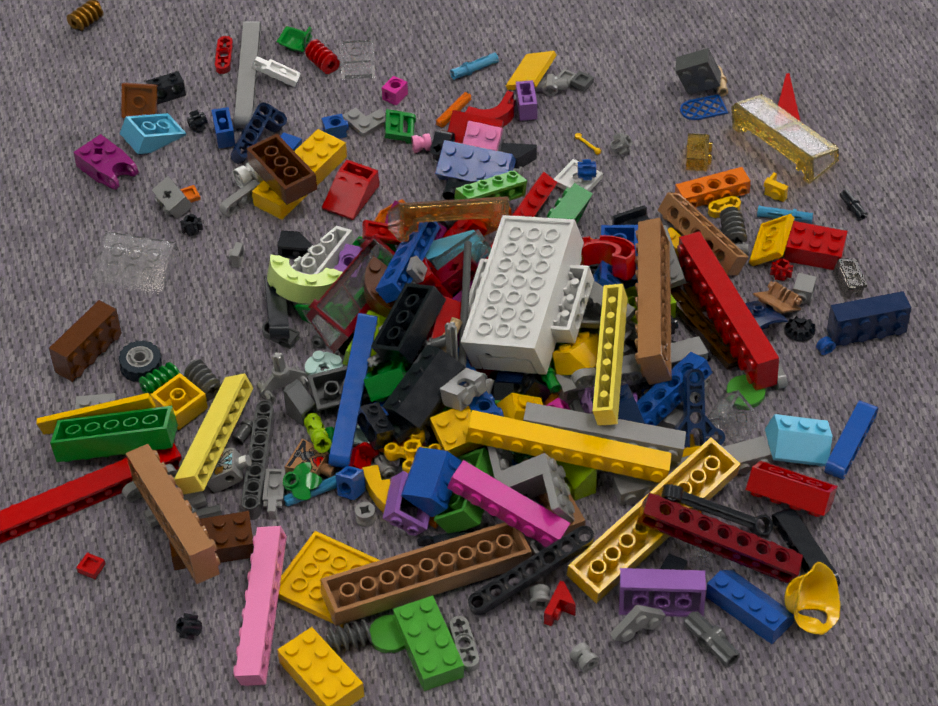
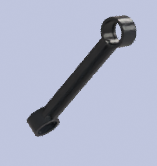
M671 484L663 486L662 498L748 527L751 533L756 534L758 537L771 533L773 529V522L767 515L762 514L754 517L684 492L682 487ZM758 519H761L765 524L764 532H761L757 527Z

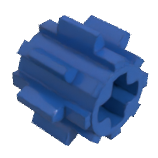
M582 159V162H578V178L592 180L593 177H596V161Z

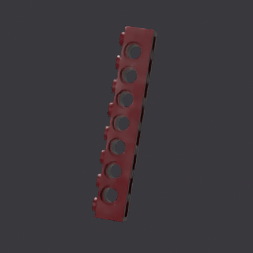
M649 492L642 502L637 520L639 524L788 584L799 575L803 555L793 549L782 547L773 541L760 538L756 534L748 533L736 526L723 523L717 518H711L697 510L689 509L657 494Z

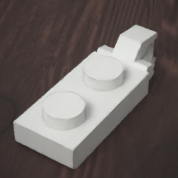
M258 56L252 65V68L257 71H261L293 87L296 86L300 76V72L274 60L269 59L267 61Z

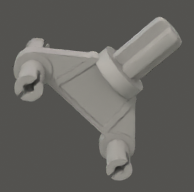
M277 352L272 356L274 367L272 368L271 376L266 383L262 380L257 382L261 396L270 402L273 401V403L276 401V397L272 394L273 390L290 384L296 379L302 383L304 388L308 387L307 374L301 371L298 366L290 368L285 364L283 354Z

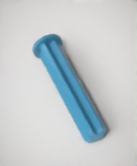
M336 476L322 480L319 487L310 490L311 498L337 488ZM292 493L286 494L283 497L288 507L304 501L295 498Z

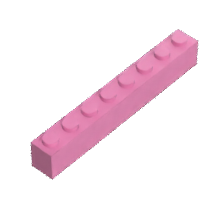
M281 526L257 527L256 535L253 537L254 551L250 556L251 571L248 572L247 576L249 584L248 590L245 591V608L242 610L243 624L239 629L240 644L236 649L237 664L233 669L234 677L244 686L266 685L287 539Z

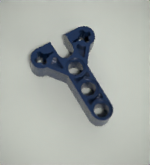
M688 369L683 374V416L673 429L686 431L684 447H690V432L694 428L699 431L700 446L709 439L706 437H711L714 434L718 435V439H715V441L722 445L725 441L724 432L721 429H717L705 415L704 374L699 369ZM692 372H695L698 376V380L695 383H692L689 379ZM693 392L698 395L696 403L690 401V395ZM693 412H696L699 417L696 423L690 420V415Z

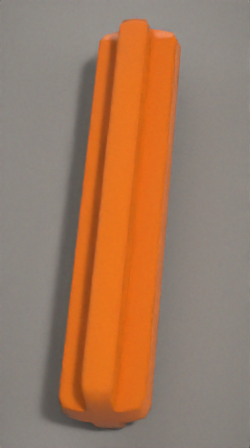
M464 92L436 120V125L443 128L450 121L452 111H460L471 100V94Z

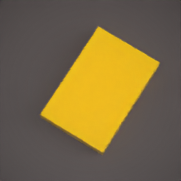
M555 51L526 54L506 84L507 89L516 90V82L533 80L534 88H536L557 56Z
M792 214L764 222L760 225L749 260L751 266L783 257L794 221Z

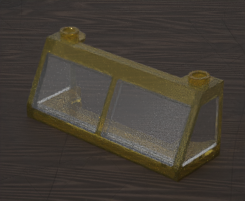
M761 94L736 102L731 106L733 129L738 133L751 131L794 162L796 170L798 172L801 170L804 173L803 180L808 184L816 180L839 161V148L835 144L830 143L776 105L770 98Z

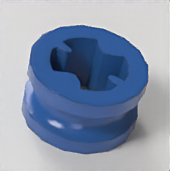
M828 336L823 337L816 344V348L822 355L831 353L836 347V344Z

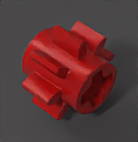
M778 259L776 263L772 262L770 275H774L775 280L784 282L787 278H792L794 266L790 265L789 260Z

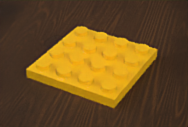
M314 531L281 575L278 598L334 624L320 593L321 579L380 560Z

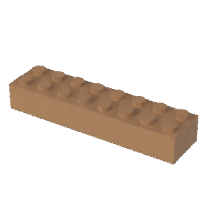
M149 444L127 452L126 457L134 484L196 584L219 575L218 565L221 563L215 553L217 546L213 539L209 540L205 526H200V520L196 512H191L192 508L189 501H184V495L180 487H175V480L171 474H167L168 470L164 462L160 463L157 451H152Z

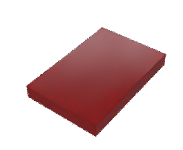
M453 110L447 132L455 133V142L463 144L468 121L503 128L504 121Z

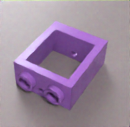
M402 471L391 478L382 519L406 531L409 535L416 536L427 530L430 516L418 508L415 519L399 510L402 500L401 493L408 477V473Z

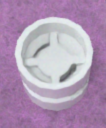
M246 163V167L242 165L233 170L234 179L240 188L252 180L263 181L249 163Z

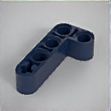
M260 103L252 112L231 152L232 161L237 164L243 163L248 158L246 148L257 143L263 129L266 128L273 133L280 131L287 123L286 115L268 103Z

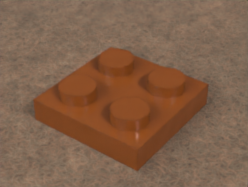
M122 83L121 118L157 114V85Z

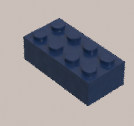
M904 291L830 305L827 331L836 346H846L849 343L865 342L875 338L882 339L895 334L901 335L907 332L912 307Z

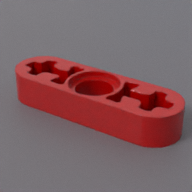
M222 36L217 41L215 69L219 74H226L231 70L233 40L229 36Z

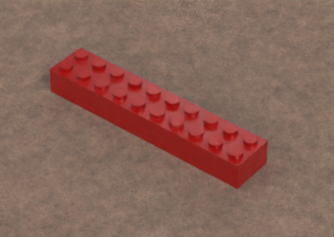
M701 232L679 237V245L677 246L678 260L684 272V277L687 282L692 283V291L698 295L701 306H706L709 319L713 320L717 331H720L725 345H730L732 357L738 358L739 368L745 372L748 383L752 384L756 391L777 385L779 356Z

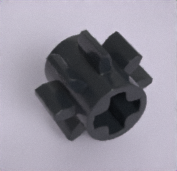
M198 109L190 112V117L186 118L190 129H196L197 132L205 129L204 125L208 124L204 112L199 113Z
M195 214L186 215L184 221H180L182 233H186L189 236L198 235L199 230H203L201 217L197 218Z
M184 613V617H180L176 622V631L180 633V638L194 640V635L198 636L202 631V622L198 620V615Z

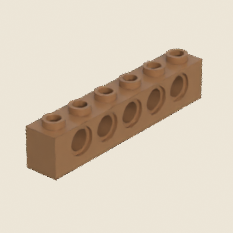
M668 192L658 208V211L663 215V219L673 224L674 229L681 232L684 236L700 231L728 276L739 275L749 257L680 193Z

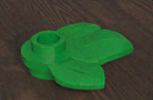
M311 462L298 464L293 472H288L283 477L284 488L292 491L293 496L299 500L311 499L310 490L316 489L322 483V478L311 472Z

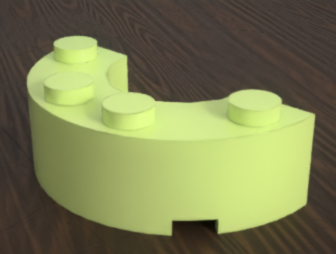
M271 254L267 280L270 287H274L276 293L283 298L297 303L311 304L315 298L319 301L342 272L336 269L325 268L318 274H303L290 266L288 258ZM341 287L335 292V294L330 298V300L338 295Z

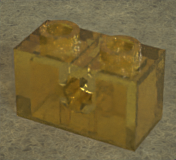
M688 133L686 170L707 171L708 165H711L712 154H708V152H712V142H709V134Z

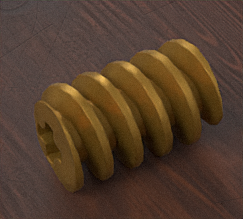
M88 0L81 7L67 15V22L73 29L83 31L84 27L87 28L89 23H94V20L97 21L104 13L97 0Z

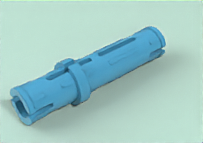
M493 52L472 62H465L461 66L451 69L450 75L453 80L465 75L469 76L474 71L498 63V55Z
M758 206L757 217L776 219L792 214L794 221L812 224L813 220L812 212Z

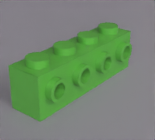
M513 170L479 180L478 182L466 184L455 189L454 204L465 213L467 211L473 213L524 197L526 195L527 180Z

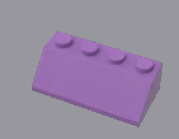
M620 568L619 615H627L636 605L661 609L666 616L687 617L691 612L698 611L704 617L705 571Z

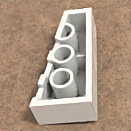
M339 226L334 227L320 239L318 245H312L307 249L308 253L303 257L299 256L294 260L295 263L291 267L297 272L309 275L318 274L325 268L334 269L335 265H338L339 253L341 250L343 251L345 244L352 245L355 241L352 230Z

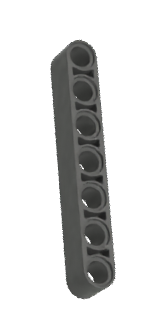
M267 400L258 402L255 408L248 454L252 464L246 467L241 500L243 512L249 511L250 520L259 518L262 512L265 472L268 469L275 422L273 404Z

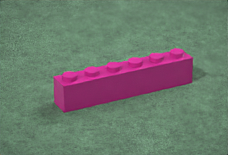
M464 460L453 474L447 487L453 493L469 500L473 505L486 510L490 515L496 516L506 522L507 525L518 529L545 547L561 539L570 525V522Z

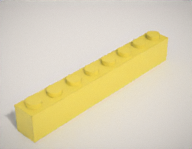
M623 284L604 285L592 410L598 426L618 424L628 300Z
M245 373L225 377L174 478L176 485L180 487L183 495L204 491L253 390V386Z

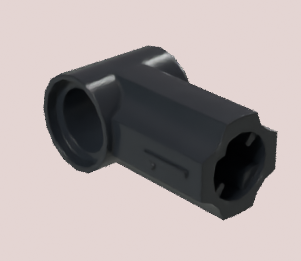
M448 178L442 197L445 200H454L456 188L477 181H460L456 178Z

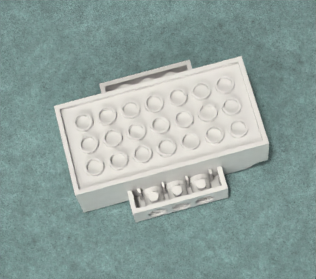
M502 215L489 258L480 259L469 293L468 321L461 344L474 368L482 369L483 367V369L547 375L556 342H576L594 278L589 266L580 265L584 242L574 219Z

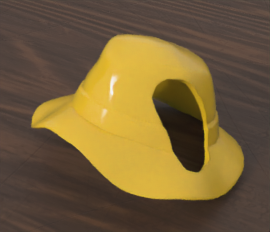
M816 562L808 573L794 578L788 584L784 595L785 606L794 615V619L800 628L809 633L822 635L838 622L840 618L838 584L834 573L828 566L822 562ZM804 609L825 612L827 615L826 623H821L817 618L801 615L798 612Z

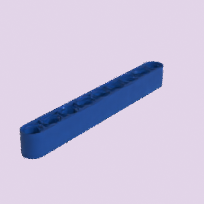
M358 313L329 455V466L345 468L350 463L365 388L363 379L368 372L369 362L367 359L371 357V345L374 342L378 316Z

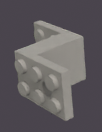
M487 446L495 479L520 494H527L529 499L547 493L551 510L570 523L575 521L573 515L575 508L568 496L570 495V489L564 481L566 474L564 468L561 465L559 466L554 458L551 459L546 453H543L513 466L511 461L513 454L511 451Z

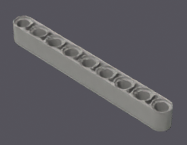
M261 21L243 22L234 115L235 129H244L252 112L255 110L254 101L256 100L255 90L257 88L256 78L258 71L252 68V65L260 53Z

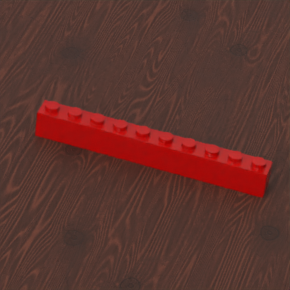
M174 443L172 448L156 450L160 463L164 462L165 465L172 464L176 470L180 468L183 462L182 456ZM127 458L0 510V544L121 494L124 486L133 481Z

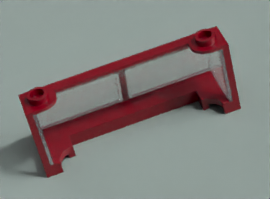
M375 235L370 241L366 238L360 245L362 250L319 301L315 298L308 306L311 310L306 315L327 347L334 353L355 330L358 313L367 314L368 310H371L365 300L363 287L368 263L375 256L388 267L395 254L392 249Z

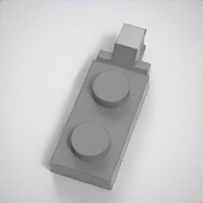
M266 469L262 500L264 508H268V519H277V508H282L284 503L285 488L283 486V477L286 474L285 469Z

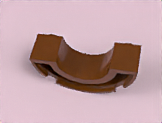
M374 256L368 263L365 271L364 297L373 312L387 318L396 300L386 303L375 290L387 266Z

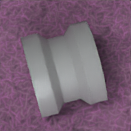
M361 502L355 507L357 524L363 527L374 524L376 515L375 507L372 503Z
M543 584L534 585L530 588L531 607L536 610L546 609L551 600L549 597L550 588Z

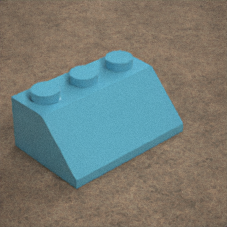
M774 414L765 428L773 460L826 466L830 457L833 437L828 421Z

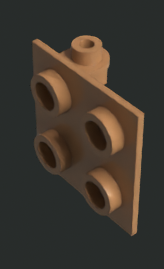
M771 281L768 284L769 291L753 293L754 296L759 298L758 300L761 303L773 306V309L778 313L783 314L785 312L801 310L798 307L802 303L801 296L793 291L791 292L789 289L787 290L786 287H783L776 281Z

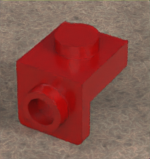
M367 442L359 444L352 449L349 466L359 469L371 466L372 458L379 455V450H373L372 446Z

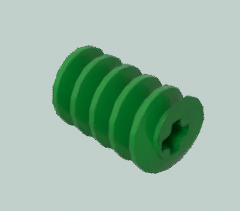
M167 362L165 366H160L159 370L154 369L152 374L147 373L145 377L139 378L141 391L143 394H152L178 375L180 371L171 362Z

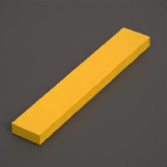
M145 393L37 418L36 424L43 435L54 433L57 420L155 408V403L150 394Z

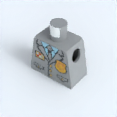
M235 448L224 449L207 486L214 493H218L240 482L243 479V468L249 467L252 464L250 456L248 454L242 456Z

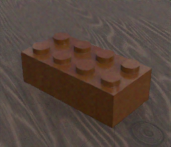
M278 134L246 148L249 165L286 205L317 190L316 174Z
M98 300L49 347L55 373L73 382L83 374L89 365L96 361V358L101 353L107 351L109 345L120 338L122 332L117 309Z
M249 511L199 519L200 526L204 525L208 532L209 540L213 539L217 546L215 553L220 563L250 558L254 551ZM170 542L174 571L187 569Z

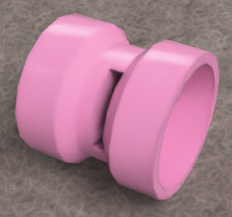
M429 133L423 134L422 137L417 135L411 136L414 153H419L423 149L430 151L432 143Z

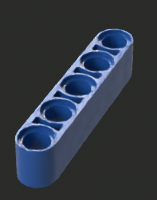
M858 401L826 463L824 473L844 480V475L847 474L852 465L851 461H854L859 451L858 447H861L866 433H868L874 422L873 419L876 418L877 406Z

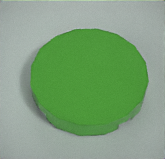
M740 375L729 381L726 396L737 407L750 409L757 407L765 399V388L756 391L753 385L748 383L746 375Z
M393 615L381 616L371 624L372 646L382 653H397L405 649L393 621Z

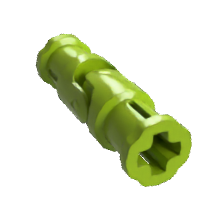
M310 413L304 418V425L314 449L319 453L327 452L332 444L328 438V433L321 422L320 416L316 413Z

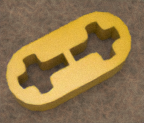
M736 196L712 201L708 205V215L713 218H720L721 211L727 207H733V205L740 210L741 201Z

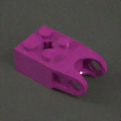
M101 134L73 152L76 167L96 182L102 183L111 189L116 190L120 187L118 176L129 175L135 177L139 174L135 162L122 149Z

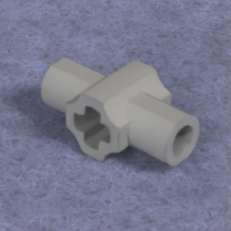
M547 74L537 87L534 88L535 92H543L547 96H555L558 90H568V78L558 79L554 74Z

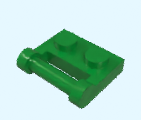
M386 109L384 138L412 144L411 136H414L416 115ZM403 121L407 122V133L403 132Z

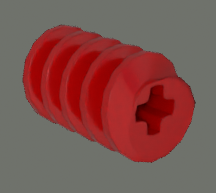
M315 39L307 45L305 50L306 57L325 74H331L338 69L340 60L323 43Z

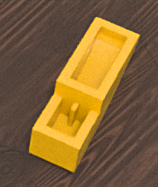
M378 465L362 467L366 489L373 502L384 514L390 479L381 480Z

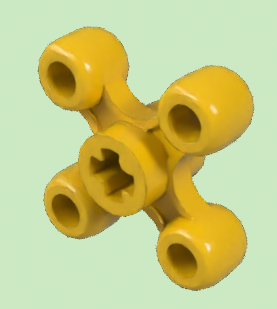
M418 429L409 436L410 440L406 441L402 447L393 442L386 444L384 454L389 461H396L399 458L406 459L402 464V471L409 474L419 447L443 450V448L436 443L431 444L429 447L422 446L425 442V432L423 429Z

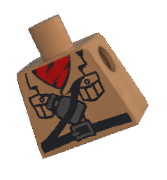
M304 439L300 441L285 465L286 473L293 472L296 466L303 462H311V472L320 477L322 475L333 477L336 472L335 466L328 465V452L319 453L314 449L312 443Z

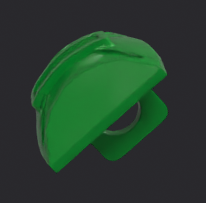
M286 26L277 43L292 51L303 52L312 39V27H308L307 31L304 32Z

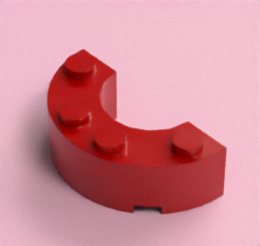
M600 235V239L590 240V236L582 238L584 244L581 251L582 260L580 265L589 266L600 264L601 261L612 265L613 276L624 281L632 279L636 270V254L632 242L621 237Z

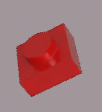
M87 552L76 567L77 573L96 579L106 565L105 559Z

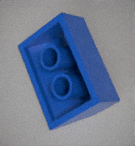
M419 447L401 496L431 517L445 511L452 495V490L447 487L462 461L448 451Z

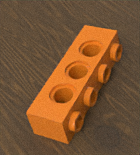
M743 167L675 184V193H680L696 208L702 205H709L710 202L725 197L744 196L750 193L751 180Z

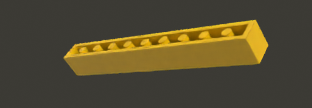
M472 410L466 441L533 456L546 453L551 459L554 458L555 461L658 483L662 482L670 471L672 454L670 452Z

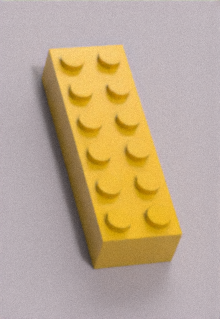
M319 129L294 151L316 174L317 186L347 158L346 142ZM264 180L252 191L254 206L281 220L306 197L304 196L286 205Z

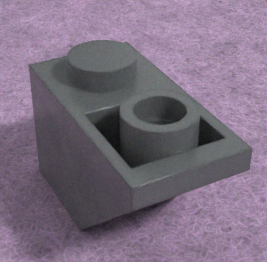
M296 379L283 390L286 415L304 426V418L310 413H316V404L302 383Z

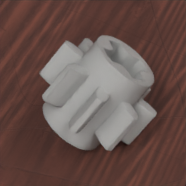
M617 133L612 136L614 140L610 144L615 153L621 155L631 151L629 147L633 143L628 134Z

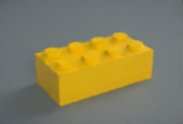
M310 627L277 649L279 663L317 706H351L365 696L363 682L313 627Z

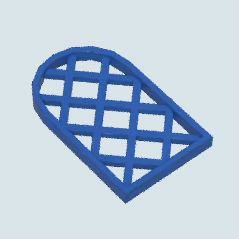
M719 94L688 100L680 107L682 116L689 120H702L728 114ZM710 101L712 103L711 105L705 104V102ZM695 103L700 104L699 108L693 105ZM714 103L720 105L718 108L713 107ZM683 106L689 107L687 110L682 109ZM702 106L708 107L707 110H703L701 108ZM690 109H696V112H691ZM714 109L716 111L715 113L709 112V110ZM699 111L704 112L703 116L697 113Z

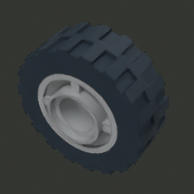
M145 340L128 343L120 351L118 358L121 374L132 382H139L140 377H145L147 373L152 374L154 369L159 370V367L162 366L160 350L152 342H146Z

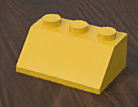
M589 331L580 332L575 343L560 345L559 349L552 353L556 374L572 375L578 369L596 368L599 335L597 333L590 334Z

